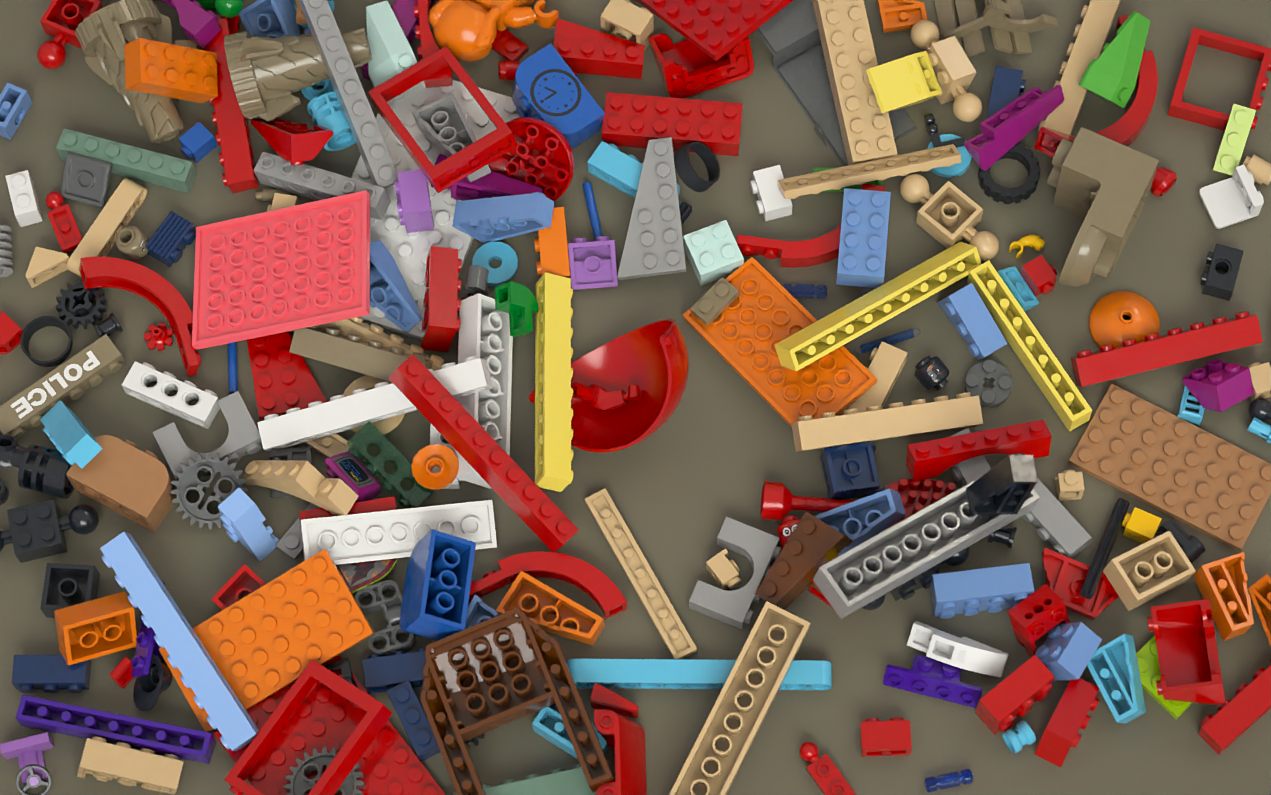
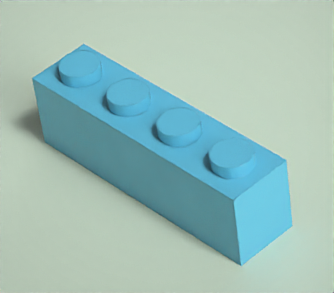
M602 141L587 162L588 172L635 198L643 164L631 154L626 155L621 152L614 144L610 143L608 145ZM677 182L678 196H679V195H680V185H679L678 182Z
M61 400L40 419L45 426L43 431L63 454L64 459L71 465L76 463L80 468H83L103 449L77 415Z

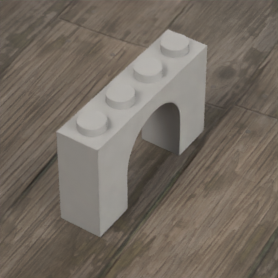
M237 391L218 400L219 408L229 426V433L225 443L217 450L210 452L211 458H215L217 453H220V460L222 461L226 456H229L228 464L230 465L235 461L238 462L241 457L247 454L252 455L259 452L263 447L260 433L240 393ZM172 422L154 431L153 435L175 479L179 480V477L174 474L175 471L183 472L180 464L184 463L189 466V457L197 461L198 452L186 446L175 423ZM200 453L202 458H206L207 453ZM202 468L198 471V477L209 476L211 472L207 468Z
M726 517L717 536V545L744 556L753 568V576L744 587L733 591L722 590L698 580L689 600V609L743 630L745 623L750 624L754 615V611L751 610L754 602L759 603L761 599L755 593L771 569L770 565L773 559L776 560L782 550V547L779 546L780 538Z

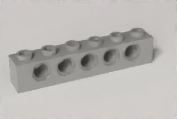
M262 152L253 170L261 184L316 201L367 190L370 194V217L379 220L383 219L391 202L383 187L306 164L291 165L289 161L282 159L280 156Z

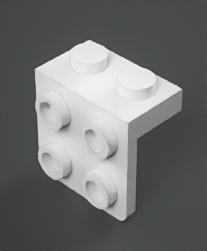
M1245 165L1236 167L1231 178L1202 187L1199 191L1200 198L1216 229L1259 216L1264 203L1261 192L1257 191L1254 186L1253 175L1250 171H1247Z

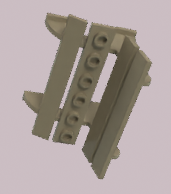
M934 0L941 40L955 36L963 49L961 39L963 37L967 57H972L985 51L981 28L990 26L994 48L1010 54L1012 52L1014 54H1031L1032 47L1028 33L1047 27L1056 28L1058 26L1057 18L1045 14L1034 19L1025 20L1021 0H984L986 8L983 12V17L980 18L977 15L975 0H955L960 23L959 27L954 1Z

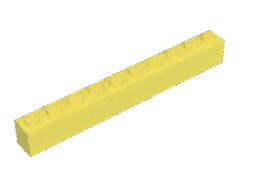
M959 242L775 344L781 366L798 371L969 275V271L981 265L977 247Z
M545 272L536 283V300L539 311L536 312L535 484L540 488L562 492L573 480V471L571 470V461L573 459V450L571 449V440L573 438V429H571V419L573 417V409L571 408L573 388H571V378L573 376V368H571V358L573 355V348L571 347L573 328H571V318L573 315L571 298L573 289L571 288V278Z

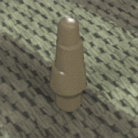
M264 189L255 192L256 201L262 200L267 202L273 200L274 193L290 195V192L282 189Z

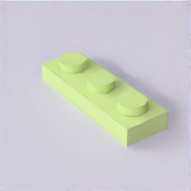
M1233 104L1213 167L1214 171L1233 176L1235 168L1239 166L1256 110Z

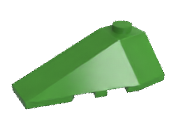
M1133 11L1117 30L1115 39L1110 44H1105L1102 48L1104 52L1097 60L1093 59L1089 63L1078 85L1109 103L1125 108L1136 85L1150 20Z

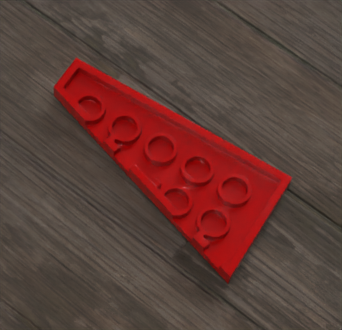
M288 331L247 340L260 420H264L265 416L278 414V416L285 415L286 411L292 408H300V410L309 408L308 404L322 401V404L327 402L302 356L289 352L292 338Z

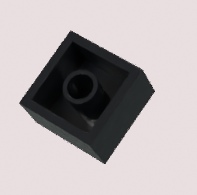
M47 563L40 608L47 618H55V610L97 599L100 573L95 565Z

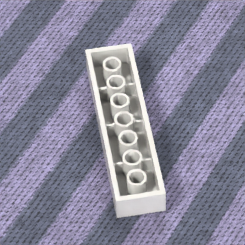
M478 293L461 300L458 364L464 363V359L471 356H478V358L486 360L493 388L457 398V401L510 456L513 336H510L509 313L495 310V299ZM455 449V455L459 463L456 478L491 489L490 485Z

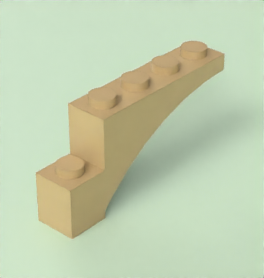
M253 460L246 466L245 473L242 478H247L245 482L247 485L267 487L291 494L329 511L332 515H347L358 498V495L340 478H325L308 461Z

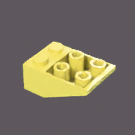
M927 51L915 53L866 70L869 83L873 88L877 104L882 113L922 103L942 94Z

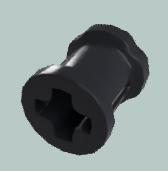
M113 313L101 323L92 324L100 338L105 334L110 336L117 331H123Z
M1002 527L990 534L988 542L992 543L995 541L1006 544L1008 548H1012L1017 528Z

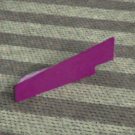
M1056 85L1051 90L1043 92L1040 87L1031 88L979 125L983 133L964 143L965 148L979 167L986 171L1065 100L1062 87Z

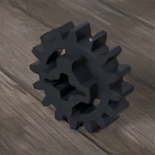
M76 280L75 286L68 283L69 289L67 291L61 289L60 292L63 296L56 297L59 304L55 307L57 312H60L58 314L60 319L64 320L68 326L73 323L74 329H78L79 325L87 329L88 323L94 324L96 318L102 320L103 317L100 313L107 312L105 307L107 300L106 297H103L105 295L103 290L99 288L84 289V285L79 280ZM94 298H96V306H95V307L93 306V303L95 302ZM69 302L70 306L68 307L69 311L67 312V304Z

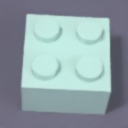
M727 220L683 236L685 252L700 286L719 280L722 277H727L744 264V258Z

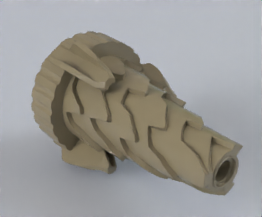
M121 0L92 13L75 30L78 41L86 55V63L110 87L115 86L118 93L122 94L127 105L134 111L139 125H144L151 143H168L174 140L179 135V131L184 127L172 98L127 90L125 88L124 45L138 38L173 44L170 18L160 14L152 0Z
M364 28L343 33L340 31L355 68L363 66L372 60ZM244 31L224 37L225 53L231 81L245 118L261 117L267 122L275 120L292 110L296 105L301 104V99L292 94L315 85L322 80L330 79L312 33L300 36L286 35L276 38H269V36L252 38L249 31Z

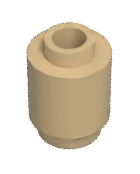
M1255 154L1252 158L1247 156L1242 165H1245L1247 171L1252 173L1255 182L1261 185L1264 183L1268 186L1271 181V163Z

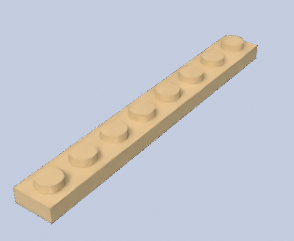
M951 144L778 180V189L784 199H795L802 195L819 194L821 191L838 190L846 186L862 185L875 180L882 181L889 177L906 176L909 173L929 171L942 166L950 167L953 164L961 163V154L955 145Z
M606 488L585 498L588 509L673 659H684L696 653L697 648Z

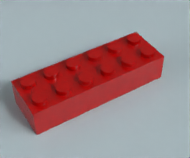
M606 93L602 141L608 145L611 143L620 147L647 149L649 140L672 137L674 151L692 142H701L710 148L714 154L739 156L743 103Z

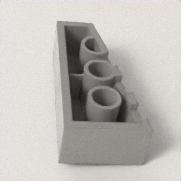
M453 93L412 112L419 130L447 158L477 141ZM485 165L466 178L472 182L491 173L489 165Z

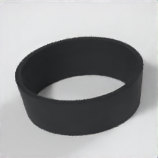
M692 142L676 150L674 156L675 168L687 187L696 192H704L719 179V163L714 153L705 144ZM689 149L697 153L703 160L708 171L709 181L699 177L692 168L689 160Z
M38 317L28 323L21 334L20 342L24 354L39 366L53 367L59 365L71 353L72 335L70 328L58 317ZM48 326L64 330L69 337V343L66 350L59 357L49 361H39L31 357L28 346L32 335L36 331Z

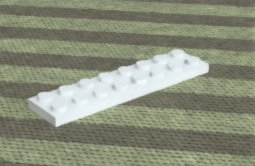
M492 500L300 520L304 561L324 549H327L335 565L410 557L417 543L431 529L476 542L475 550L497 547Z

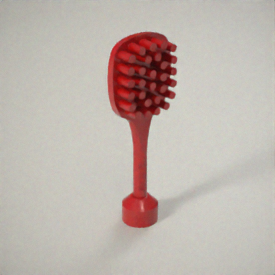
M903 478L900 481L887 485L885 490L890 488L900 493L906 516L885 530L957 491L955 484L952 482L947 484L941 480L924 479L913 481L912 479ZM764 481L760 518L780 521L791 510L827 512L857 500L792 495V492L783 482Z

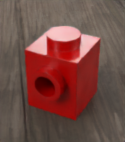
M1042 255L1022 265L1020 274L1035 297L1041 293L1043 295L1048 294L1054 289L1057 271L1052 264L1047 263Z

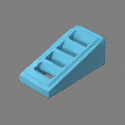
M1184 386L1177 417L1200 426L1205 408L1201 404L1196 405L1187 402V399L1196 402L1198 400L1194 396L1188 395L1190 391ZM1185 407L1196 409L1198 413L1185 410Z

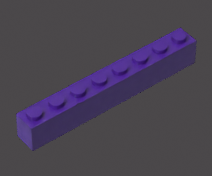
M25 695L21 697L16 714V720L24 727L83 739L100 737L106 739V743L109 744L125 743L133 749L140 750L141 748L155 751L157 754H171L182 759L210 764L216 742L212 733Z

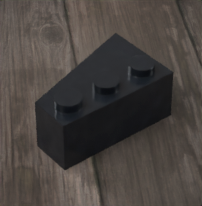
M1023 453L1009 455L967 487L966 492L970 515L1017 514L1038 482L1033 455H1024Z

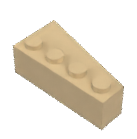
M87 738L77 777L86 778L87 774H92L98 781L104 782L114 778L121 785L136 786L137 783H141L143 789L175 795L184 761L179 760L178 756L171 754L159 756L155 755V751L141 748L138 751L130 749L131 746L125 743L118 742L116 745L106 743L107 740L104 738Z

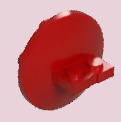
M521 117L507 121L506 125L513 132L517 147L488 164L490 170L542 188V193L552 201L557 200L568 189L574 175V157L569 143L561 132L543 120Z

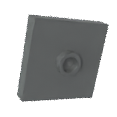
M68 152L60 194L67 199L102 208L105 207L113 163Z

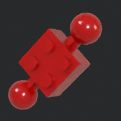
M52 0L40 20L45 34L54 37L52 41H46L38 48L37 58L43 67L57 69L64 64L66 60V51L64 49L66 43L82 49L75 30L85 18L103 8L101 1Z

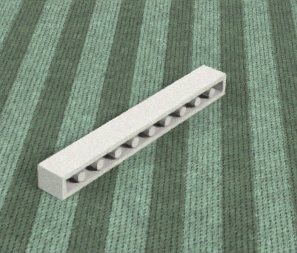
M478 356L467 357L464 359V363L457 365L455 362L444 364L440 370L433 371V369H428L455 399L493 388L486 360L478 358ZM382 382L374 385L375 388L366 391V388L352 391L353 395L344 397V395L333 396L330 398V402L322 404V401L308 404L309 408L302 410L300 408L289 409L285 415L278 416V414L265 416L264 421L257 422L263 449L271 451L287 448L418 409L393 383Z

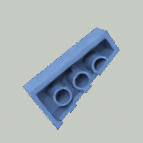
M889 488L818 514L815 517L853 540L848 547L846 546L838 554L840 556L873 538L906 516L900 493Z

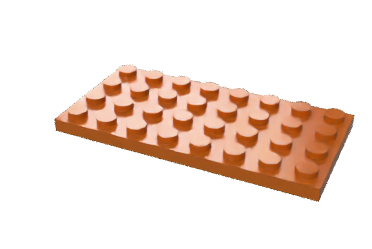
M753 257L748 259L725 279L739 290L740 295L709 326H706L695 317L690 309L682 314L683 319L791 427V424L798 422V417L812 415L813 419H819L821 414L835 412V415L838 416L877 383V378L844 346L835 349L798 371L781 366L774 345L818 320Z
M327 549L320 551L192 628L246 710L296 681L311 660L322 665L374 634L372 627ZM165 647L159 648L161 655L204 731L208 733L213 731L214 728L206 718L209 716L204 708L201 709L196 704L193 698L195 693L191 687L188 689L181 681L180 676H182V673L178 667L174 668L168 661L167 656L169 653Z

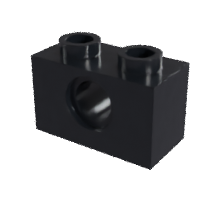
M1217 243L1214 251L1209 250L1206 264L1210 266L1208 272H1203L1200 282L1201 285H1204L1202 294L1230 301L1242 260L1243 250ZM1216 269H1222L1226 274H1219Z

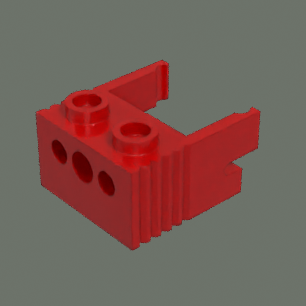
M1046 584L1007 612L1017 642L1022 647L1025 646L1026 652L1030 657L1034 656L1037 651L1034 643L1037 639L1059 623H1070L1064 600Z

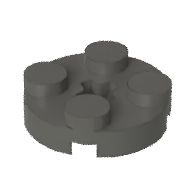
M988 359L984 362H979L967 372L965 392H970L971 397L979 396L981 407L983 405L991 406V408L1000 406L1010 395L1013 383L1011 375L1004 366L996 363L994 360ZM984 380L993 381L992 385L994 388H984Z

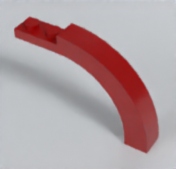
M1127 14L1118 17L1117 30L1127 20ZM1152 50L1143 51L1136 80V97L1131 107L1117 122L1104 130L1096 132L1097 134L1128 147L1144 129L1151 115L1158 87V71Z
M862 184V190L885 192V186ZM841 225L833 231L811 240L782 241L738 235L736 243L741 254L744 256L760 255L767 259L781 258V267L799 268L815 266L838 258Z
M113 257L81 258L79 271L84 289L108 287L126 290L143 297L158 308L172 327L187 377L196 375L198 366L201 365V358L199 352H195L192 347L193 314L177 289L153 270L132 261Z
M547 551L520 553L497 561L499 571H490L483 576V579L477 582L471 581L468 604L471 603L474 595L481 598L513 583L520 571H523L533 578L561 580L579 588L597 604L605 619L627 609V601L621 591L603 572L576 557Z

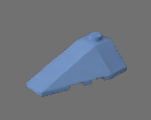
M257 0L240 13L246 31H249L251 37L269 36V38H276L286 35L300 36L299 27L296 24V13L290 0Z
M381 240L370 243V306L373 308L377 307L385 313V317L405 333H408L423 318L393 256Z

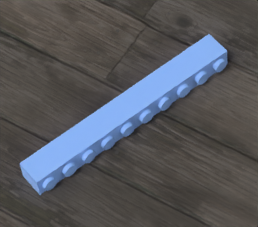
M123 532L100 549L104 554L101 557L104 563L109 568L112 567L117 574L114 576L117 583L122 588L125 587L130 594L127 596L129 601L135 608L139 607L143 614L141 616L142 621L148 628L152 627L156 633L154 636L155 641L161 648L165 647L169 653L167 656L168 661L174 668L178 667L182 673V676H180L181 681L188 689L191 687L195 693L193 698L196 704L201 709L204 708L209 716L206 718L209 724L214 729L218 728L222 735L220 737L222 744L226 749L231 748L232 751H239L253 741L259 729L132 535Z

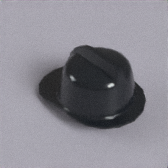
M152 653L148 675L137 677L134 686V703L141 711L152 709L158 700L159 694L167 690L172 683V672L165 660H160L154 653Z

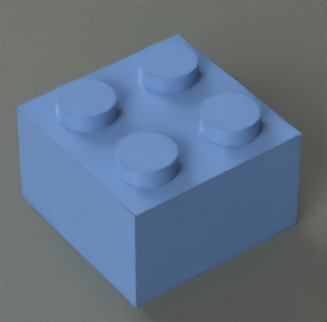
M1082 622L1058 624L1048 631L1046 641L1037 649L1035 655L1055 676L1053 681L1077 680L1080 678L1102 639Z

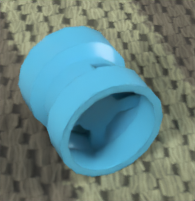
M1024 720L1017 723L1016 728L1013 730L1008 729L1002 733L1006 745L1014 754L1021 751L1024 745H1031L1036 741L1035 734Z

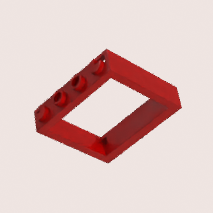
M1193 27L1167 115L1225 131L1229 114L1181 102L1197 45L1261 61L1249 108L1254 110L1261 109L1264 97H1261L1260 93L1261 90L1266 91L1269 78L1265 77L1267 71L1271 72V48ZM1254 116L1251 129H1255L1256 123L1258 120L1257 116Z

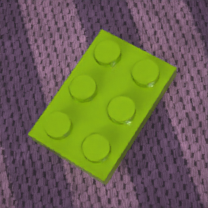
M1154 636L1136 653L1142 688L1169 714L1177 719L1194 702L1164 700L1163 695H1158L1156 681L1161 679Z

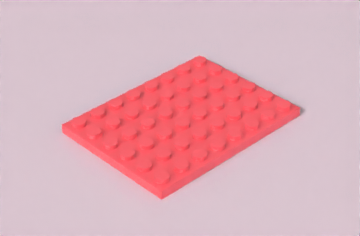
M367 190L196 227L192 347L195 350L370 315V194Z

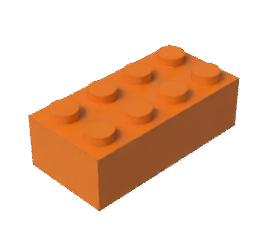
M138 38L124 45L125 88L127 90L197 103H204L218 97L216 53L144 38Z

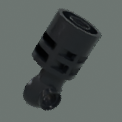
M0 435V466L19 468L18 484L21 488L63 499H68L71 496L74 488L66 474L72 465L64 459L60 451L34 444L29 445L28 448L19 446L13 436Z

